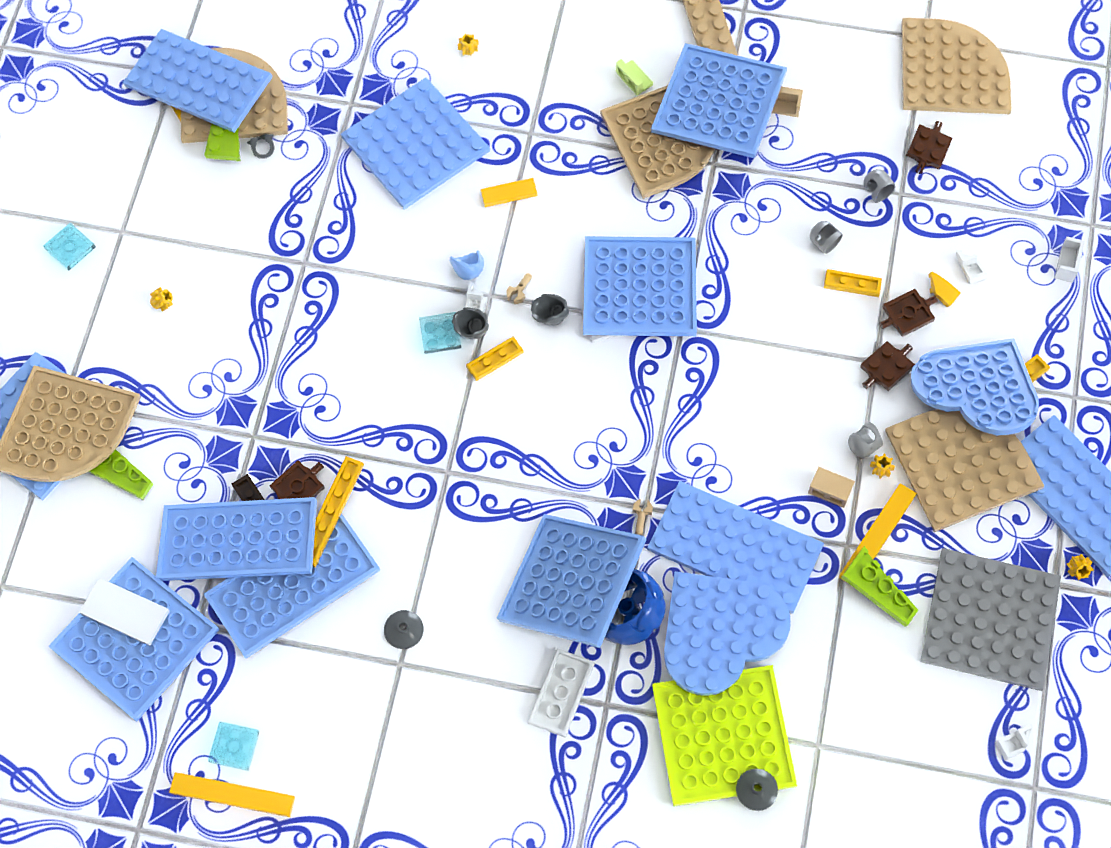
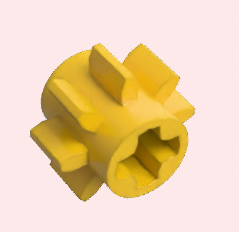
M465 33L462 38H458V50H462L463 55L472 56L475 51L478 52L479 40L474 39V34Z
M159 287L150 293V303L153 308L161 309L163 312L173 305L171 302L173 296L169 290H162Z
M885 453L880 457L875 455L874 461L870 463V467L874 468L872 475H878L879 479L885 475L890 477V471L895 469V466L891 465L893 458H888Z
M1082 554L1072 556L1069 563L1066 564L1069 567L1068 573L1071 577L1075 576L1078 580L1088 578L1091 571L1094 570L1090 566L1093 562L1089 557L1085 558Z

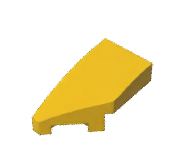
M933 271L928 274L931 280L930 294L934 293L946 307L951 306L961 292Z

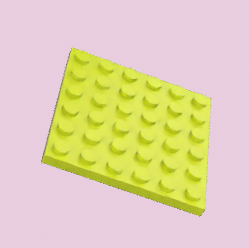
M773 665L743 669L741 676L735 684L724 692L715 695L703 696L690 693L679 687L674 680L652 683L673 806L737 797L736 785L738 779L744 772L751 769H762L769 772L775 778L778 790L797 787ZM760 785L754 786L755 791L759 792L762 790Z

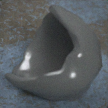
M542 294L541 297L536 298L531 304L532 317L539 323L553 326L558 325L569 315L567 301L559 295Z
M465 307L453 315L452 324L454 330L461 337L478 339L489 329L490 325L487 321V316L480 309Z

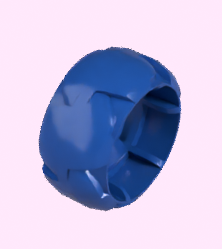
M634 568L624 592L631 589L635 590L631 598H624L619 602L617 608L625 618L623 624L615 625L612 622L610 623L604 637L609 642L626 646L638 644L649 638L653 630L658 629L661 625L666 610L663 598L664 593L653 577L645 571H639ZM644 603L642 609L637 604Z

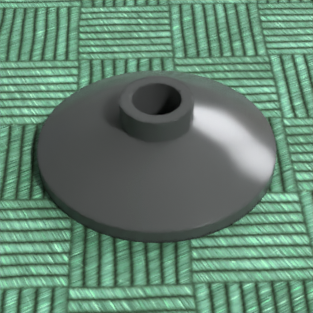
M408 610L393 613L384 625L386 640L391 646L398 649L414 647L419 643L424 633L421 618L416 613ZM401 625L407 626L405 630L399 629Z
M751 769L744 772L738 779L736 794L741 804L753 811H762L771 807L776 801L778 785L775 778L769 772L762 769ZM760 785L762 790L757 792L754 790V786Z

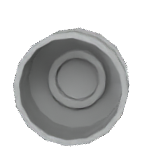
M882 169L872 170L865 176L863 181L865 189L873 191L871 197L875 203L885 200L896 189L895 183Z
M820 221L811 229L809 236L813 244L824 254H827L839 244L843 234L830 222Z
M867 422L859 431L850 435L848 445L856 456L865 458L882 447L883 440L877 427L873 423ZM866 427L874 433V441L867 433Z

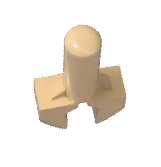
M530 273L525 274L517 287H508V301L512 295L518 293V296L514 299V304L523 302L525 299L523 290L532 279Z
M641 499L633 504L632 512L638 515L635 534L637 535L643 534L645 517L652 515L653 507L649 500H647V507L643 512L640 508Z

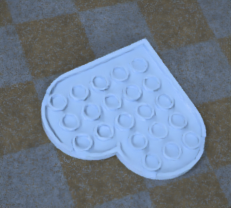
M1014 338L930 351L921 356L920 360L912 368L911 386L916 396L922 402L945 412L960 411L970 425L985 433L995 436L1019 433L1028 428L1037 416L1039 399Z
M674 572L664 648V662L668 673L679 687L690 693L708 696L724 692L739 679L745 662L765 660L783 647L791 625L790 613L785 601L776 591L760 583Z

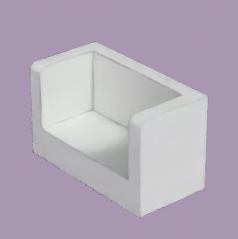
M1071 237L1065 238L1058 259L1055 279L1073 283L1078 274L1085 241Z

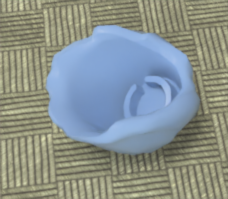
M478 250L476 253H470L469 255H464V257L454 258L451 256L449 260L456 274L463 280L474 279L483 271L484 258Z

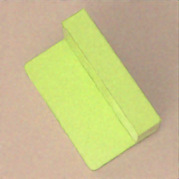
M620 59L616 62L617 75L637 96L653 86V81L633 60L625 63Z

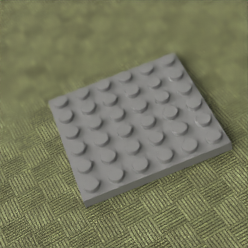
M942 548L920 662L1042 691L1047 670L1061 575Z

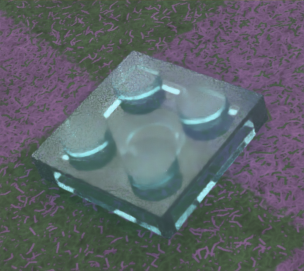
M71 222L43 245L44 249L68 271L96 248L95 244Z
M456 312L419 317L424 354L462 348L460 335L456 333L452 324L453 315Z
M219 721L208 762L249 771L260 731Z

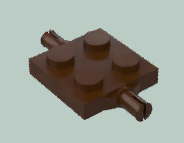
M936 121L933 129L919 124L906 154L907 157L918 162L915 170L916 173L919 171V174H922L925 166L940 169L953 139L940 132L943 125L942 122L939 124V121Z
M913 289L883 304L882 308L887 314L888 319L879 322V325L882 329L893 325L903 337L935 320L929 306L937 303L938 299L933 295L925 300L916 289Z
M886 341L861 363L860 368L869 376L862 383V386L865 389H869V387L876 383L889 391L912 371L915 364L906 357L913 350L912 346L906 344L905 347L899 350Z
M297 460L269 486L277 494L278 499L315 497L325 488L316 477V474L324 466L318 462L310 469Z

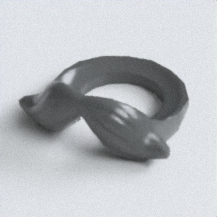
M273 134L253 137L247 142V144H250L254 156L265 159L273 154L275 149L272 140ZM264 139L269 143L270 151L267 154L262 155L256 151L258 140Z

